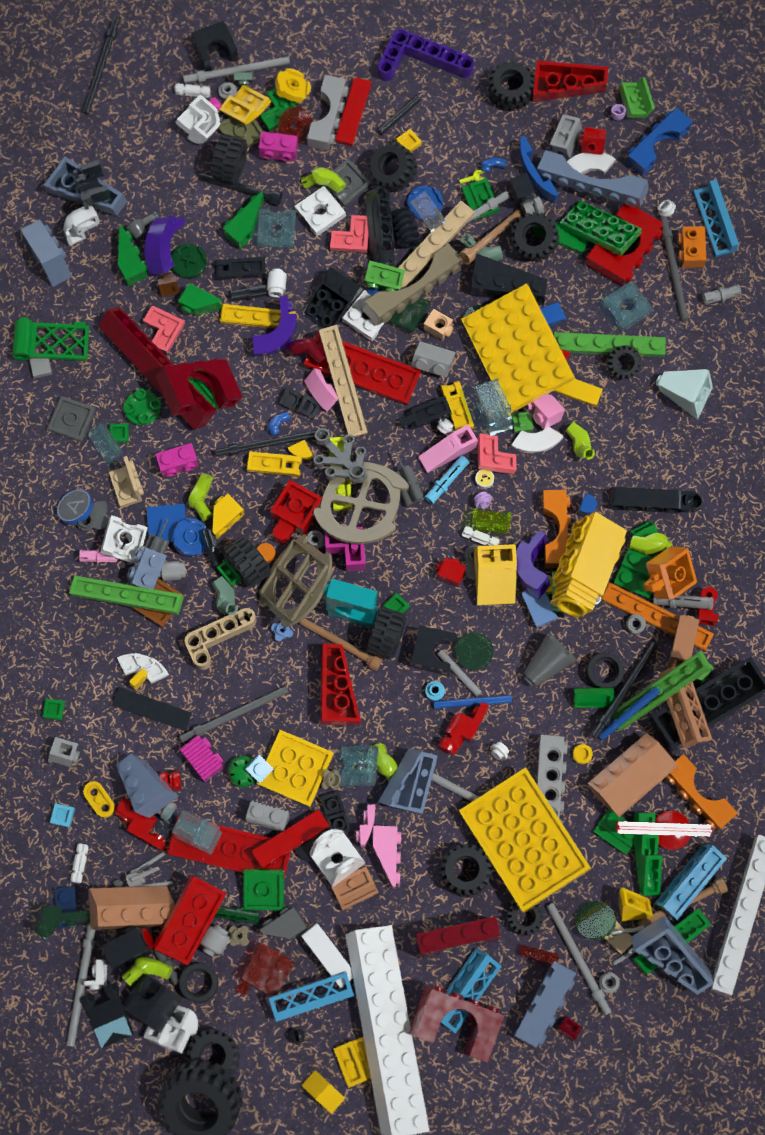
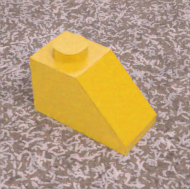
M229 494L218 498L215 502L216 505H214L213 534L216 540L245 515L243 508Z

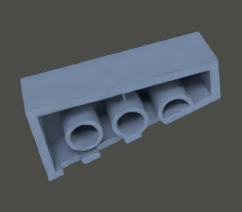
M64 156L43 186L48 193L83 205L81 193L73 170H77L78 175L83 174L82 168ZM98 178L100 187L107 186L111 200H102L94 203V205L91 203L94 209L118 216L127 203L126 198L122 193Z
M665 915L631 937L634 950L637 953L646 956L650 962L656 963L663 968L664 972L673 975L681 984L697 995L714 985L708 967Z

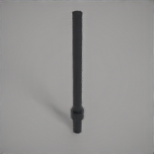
M116 17L113 18L110 29L107 30L105 35L106 41L82 111L86 115L90 113L112 43L116 40L118 34L116 31L120 19Z
M317 430L237 445V443L230 444V447L215 449L216 457L228 454L233 456L238 455L239 452L315 438Z
M650 643L605 714L601 715L598 719V725L591 734L594 739H598L604 728H607L611 723L613 714L656 650L657 645L655 643Z

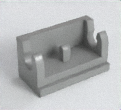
M562 115L550 143L554 153L558 154L560 151L563 153L564 158H570L582 131L580 118Z

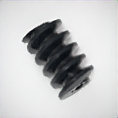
M409 206L397 208L392 212L394 229L397 232L396 237L398 238V244L402 248H410L421 243V239L417 238L420 236L419 232L416 231L418 226L414 225L416 223V219L413 218L415 213L410 211L411 208Z

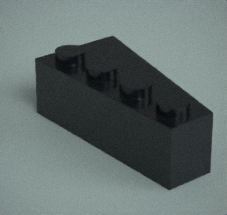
M476 253L471 296L499 299L528 284L537 303L544 305L547 279Z

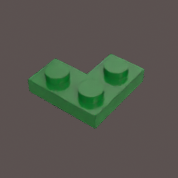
M277 88L267 92V96L274 108L260 115L269 132L301 116L293 101L277 95Z

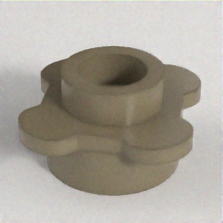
M325 770L323 772L322 788H337L341 782L338 770Z
M232 926L229 929L231 933L229 943L231 946L241 944L247 946L249 944L247 939L249 928L247 926L242 928Z

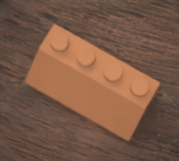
M646 733L588 782V785L595 797L620 817L676 769L678 765L660 743Z
M167 886L89 889L91 930L123 929L136 926V928L164 927L175 907Z

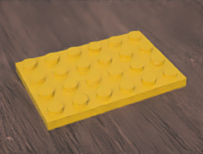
M528 284L519 287L461 319L508 414L576 379Z
M526 767L459 810L523 913L591 869Z

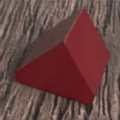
M565 1016L556 1031L573 1043L583 1027L568 1016Z

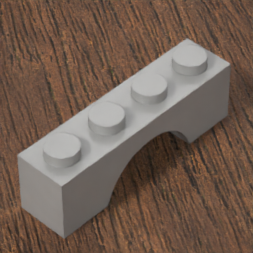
M325 75L321 87V99L329 105L330 111L322 120L311 123L307 137L308 146L329 151L330 145H334L336 137L334 130L339 128L340 118L338 116L339 113H343V98H347L349 87L346 86V79Z

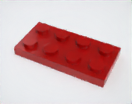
M191 875L153 948L189 965L227 893Z

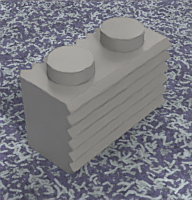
M420 341L414 353L412 367L423 371L426 370L427 372L430 371V373L446 378L453 365L456 352Z
M251 801L246 815L248 823L279 832L286 830L290 818L288 810L284 811V809L273 808V806L269 807V805L258 804V802L254 803V801Z

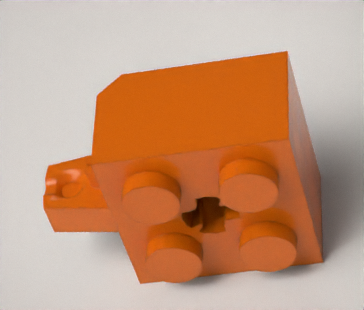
M670 546L646 563L650 579L643 584L645 591L654 592L656 598H676L697 583L688 548Z

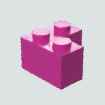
M325 532L326 552L329 554L345 553L347 571L366 570L364 544L346 543L331 537Z

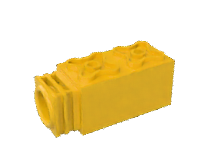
M597 512L589 516L587 515L573 524L571 535L565 545L567 547L566 551L561 556L559 567L553 576L554 582L552 587L555 588V593L550 603L558 607L562 612L575 618L592 612L597 598L603 596L614 564L618 561L620 550L626 540L624 537L627 530Z

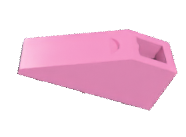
M549 394L523 407L543 430L560 422L565 411L562 405Z
M468 424L448 435L418 458L426 472L429 473L458 458L460 455H464L477 448L478 440Z
M373 826V849L392 888L396 889V884H400V872H396V864H400L401 852H397V844H401V832H397V826Z

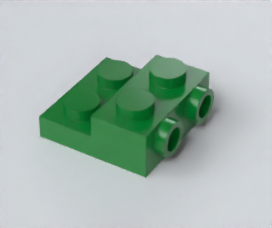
M629 548L613 584L649 600L652 592L645 591L643 585L650 579L646 563L657 555L651 554L649 556Z

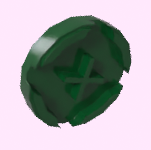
M187 243L180 245L173 252L172 260L174 266L172 270L177 276L183 279H194L205 271L207 257L201 247Z

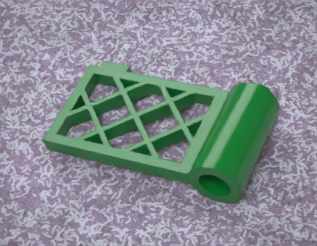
M21 317L15 321L12 357L20 361L30 359L87 361L89 325H86V322L76 321L74 324L36 323L30 321L29 318ZM37 328L46 329L49 333L41 338L37 334ZM59 329L67 332L61 339L54 334ZM77 330L85 331V336L80 340L73 335ZM52 335L58 342L49 347L45 340ZM69 337L76 342L70 348L63 343ZM41 343L48 349L44 353H35L36 347ZM61 344L66 351L63 354H56L53 350ZM80 346L84 350V355H75L72 350Z

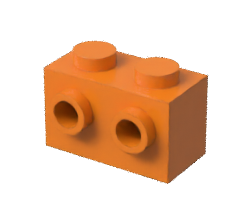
M705 226L682 227L681 233H678L677 238L678 244H681V250L678 252V261H682V268H704L706 263Z

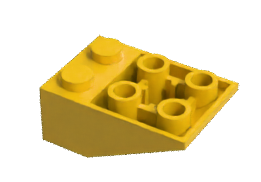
M516 544L474 547L477 605L515 604Z

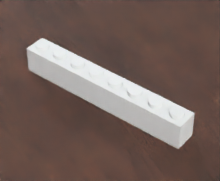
M758 835L754 839L714 971V985L709 988L710 991L727 997L733 993L765 886V836Z

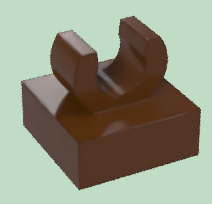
M170 273L163 274V279H158L161 297L180 294L176 276L171 277Z

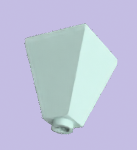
M706 369L664 372L663 375H659L656 386H659V390L696 419L699 418L713 388L710 372Z

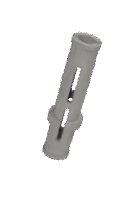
M654 594V604L671 606V608L678 606L712 610L713 597L679 595L673 599L656 598Z

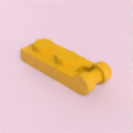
M459 380L448 386L447 384L441 385L443 396H446L452 411L450 417L455 431L468 424L471 429H474ZM455 391L457 393L455 395L450 396V392Z
M249 451L247 471L300 477L299 465L302 463V458L299 456ZM286 463H291L292 467L286 468Z

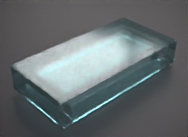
M100 423L88 434L107 464H112L123 454V451L104 423Z

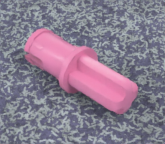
M99 549L80 550V562H97L99 564V562H117L118 558L100 553Z

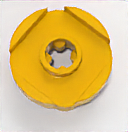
M286 69L284 72L281 71L275 79L276 93L281 98L302 103L311 91L310 82H306L304 75L297 70Z

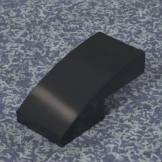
M288 386L278 402L280 406L311 420H314L321 406L312 397L306 394L303 396Z

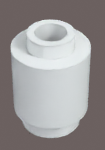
M273 269L268 273L267 290L268 295L271 297L279 298L285 293L287 274L281 269Z

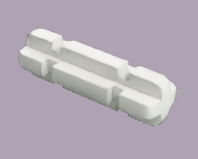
M176 84L175 93L179 95L185 93V95L197 97L202 95L208 98L210 96V87L203 86L200 88L197 85L186 84L183 86V84Z
M468 526L463 530V537L467 539L472 538V541L484 546L486 544L489 546L499 544L498 538L493 536L490 538V535L478 530L473 531V528Z
M86 844L77 845V854H75L72 869L74 872L71 873L70 878L71 882H82L83 875L81 874L84 872L85 854H87L89 848Z

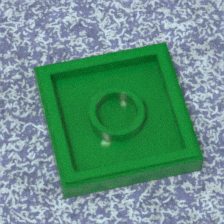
M244 869V910L283 911L284 869Z

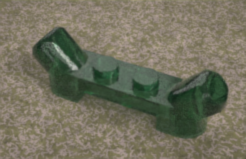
M61 905L40 909L41 920L35 926V932L41 938L49 939L59 925L66 924V927H76L78 923L82 922L90 925V910L62 913Z

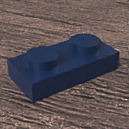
M76 887L55 889L57 929L77 928Z

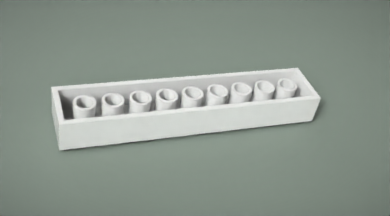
M392 925L352 931L345 935L381 1135H414L429 1132L412 1035L409 1034L410 1023Z

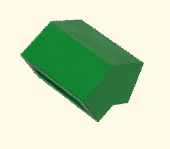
M649 521L631 530L630 533L632 537H646L653 533H658L655 523Z

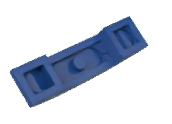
M521 136L519 151L524 173L527 172L532 186L539 194L550 202L556 203L558 193L550 180L542 181L530 160L533 150L525 136Z

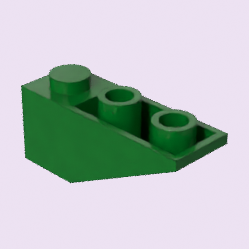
M262 192L254 195L250 199L249 204L245 208L239 209L236 216L232 220H228L224 225V236L239 249L253 238L264 203Z
M121 225L119 226L118 266L129 287L148 277L146 272L148 267L145 260H140L139 255L141 254L138 247L132 245L131 240L133 239L128 230L125 231Z

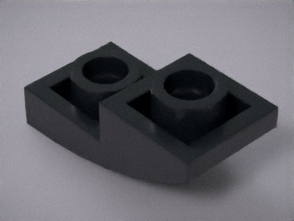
M339 790L320 796L330 830H342L343 833L351 831Z

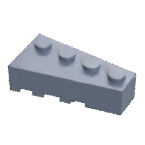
M555 961L552 963L514 1037L533 1048L543 1045L547 1037L544 1034L547 1027L551 1028L557 1018L554 1016L556 1010H561L566 1001L563 998L567 991L570 992L575 984L573 980L576 975L575 972Z

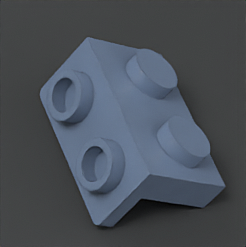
M141 546L135 553L134 559L136 561L134 566L130 567L128 571V582L143 588L154 589L167 555Z

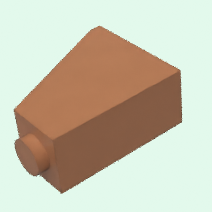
M680 615L667 669L679 666L692 656L699 625L698 619L688 615Z

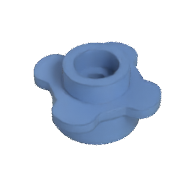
M281 623L272 624L271 629L275 632V639L277 641L293 636V631L290 630L289 626L284 627Z

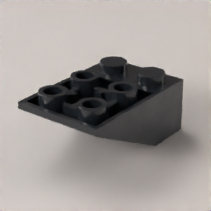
M330 267L302 311V314L323 329L339 325L342 317L366 287L340 268Z

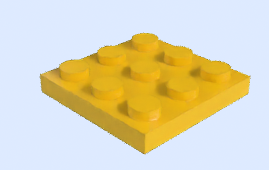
M280 730L266 760L273 770L261 783L256 782V785L311 807L322 783L323 772L328 769L334 752Z

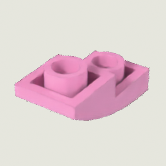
M314 369L304 381L316 401L324 410L329 411L338 400L333 385L326 384L321 370Z
M367 805V810H364V822H368V825H360V830H356V840L361 843V847L366 846L372 834L375 822V805Z

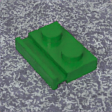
M487 178L470 183L465 187L462 186L466 202L473 211L494 197ZM499 207L495 208L494 210H488L487 212L475 218L474 221H476L478 218H484L495 213H498Z
M609 809L593 833L626 856L634 844V834H618L616 832V823L618 821H628L621 816L618 817Z

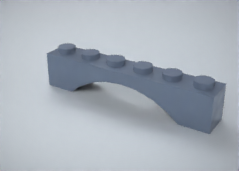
M545 150L537 168L539 176L544 181L550 180L558 183L560 186H569L580 192L586 191L597 197L603 196L614 202L620 201L631 207L641 208L649 190L648 180L633 175L616 179H598L586 176L575 170L565 160L563 155Z

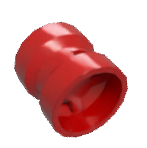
M173 771V773L169 774L167 772H160V778L171 789L175 791L182 789L180 771Z

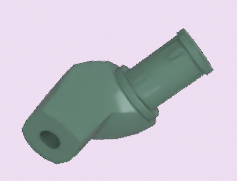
M469 233L465 234L468 241L464 236L461 238V242L466 248H472L477 244ZM485 246L477 252V254L496 261L503 259L500 246Z
M221 576L212 583L217 593L216 606L221 613L234 615L238 610V606L235 605L234 589Z

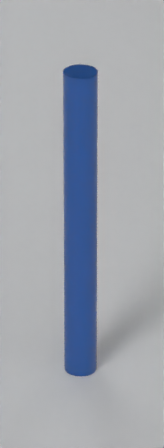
M656 686L605 728L599 737L602 740L607 738L656 697L660 690Z
M511 695L434 701V709L478 706L482 702L487 705L512 703Z

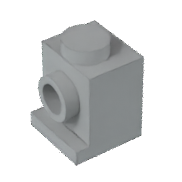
M55 737L48 763L54 762L71 767L73 762L77 763L80 752L76 751L78 744Z

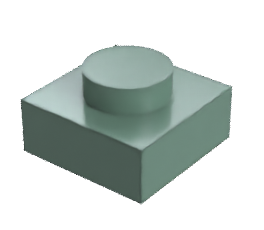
M234 73V81L238 82V85H249V82H253V74Z

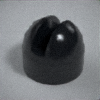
M294 1028L290 1031L289 1040L292 1044L300 1045L304 1042L305 1034L301 1029ZM295 1031H298L299 1041L297 1042L294 1036Z

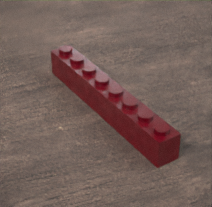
M121 307L109 309L98 326L164 397L156 375L164 365L174 364ZM188 380L196 405L189 413L180 415L196 430L206 426L217 410Z

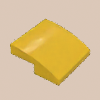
M242 85L235 97L229 95L219 110L246 125L257 118L271 101L268 97Z
M364 1037L334 1049L348 1088L371 1079Z

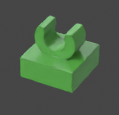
M529 412L512 414L514 433L533 431L532 416Z

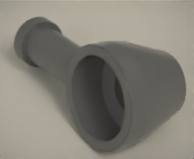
M154 211L151 215L130 223L126 230L134 238L140 239L146 235L145 226L152 223L159 216Z

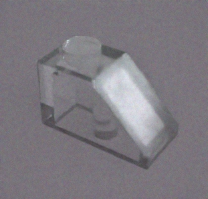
M426 191L410 202L431 232L446 222L439 208Z

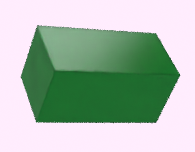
M226 560L217 567V570L232 588L242 581L241 577Z

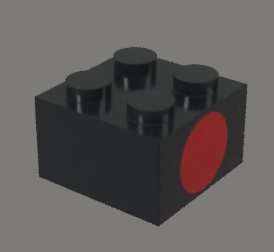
M136 926L126 929L124 935H115L107 939L108 943L103 945L102 948L111 969L127 967L133 964L135 959L147 957L157 951L153 948L156 937L151 927L136 928Z

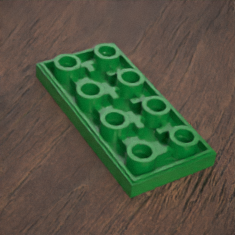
M581 200L560 222V228L620 256L625 253L642 233L641 228Z

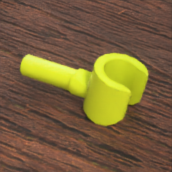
M476 170L471 177L460 179V184L484 179L479 178V176L485 172Z

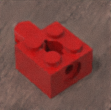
M289 480L270 511L271 518L278 521L273 529L275 540L285 543L290 539L294 531L305 535L315 519L314 509L321 508L322 497Z

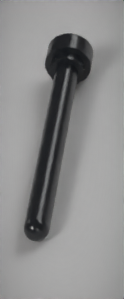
M204 173L198 175V178L202 181L251 195H258L262 192L263 197L268 199L273 205L279 206L282 200L283 192L278 190L268 192L239 183L233 184L214 179L211 175Z

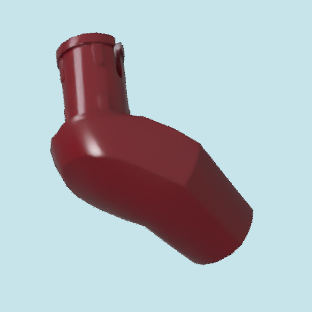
M313 338L298 339L285 345V351L288 355L308 353L317 365H320L327 358L316 346L317 341Z

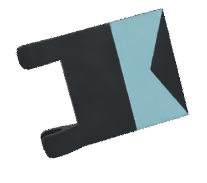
M117 983L104 987L105 993L111 1000L95 1006V997L92 993L80 998L81 1004L88 1012L101 1049L134 1035L119 996V986Z

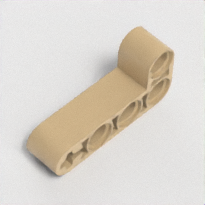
M250 608L241 609L234 615H228L187 634L185 644L195 666L199 670L208 669L212 661L207 648L253 628L257 621L254 611ZM247 615L250 618L249 622H247L244 618ZM237 619H239L241 626H238ZM228 623H233L235 625V627L232 630L225 629V626ZM210 631L217 632L214 638H208L207 634ZM198 639L199 644L197 646H190V641ZM200 656L207 657L206 662L202 664L198 663L197 659Z

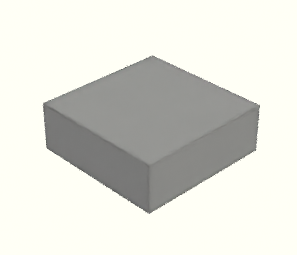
M30 359L34 378L52 375L49 359Z

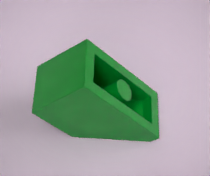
M190 283L178 300L180 310L187 315L193 314L198 316L222 308V300Z

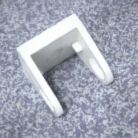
M331 829L316 839L309 853L332 887L365 864L342 830ZM334 854H341L343 860L338 864L333 863L332 856Z

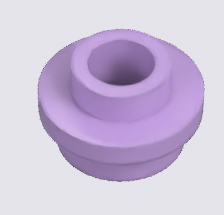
M485 491L477 494L474 498L475 506L478 509L487 508L492 501V496Z

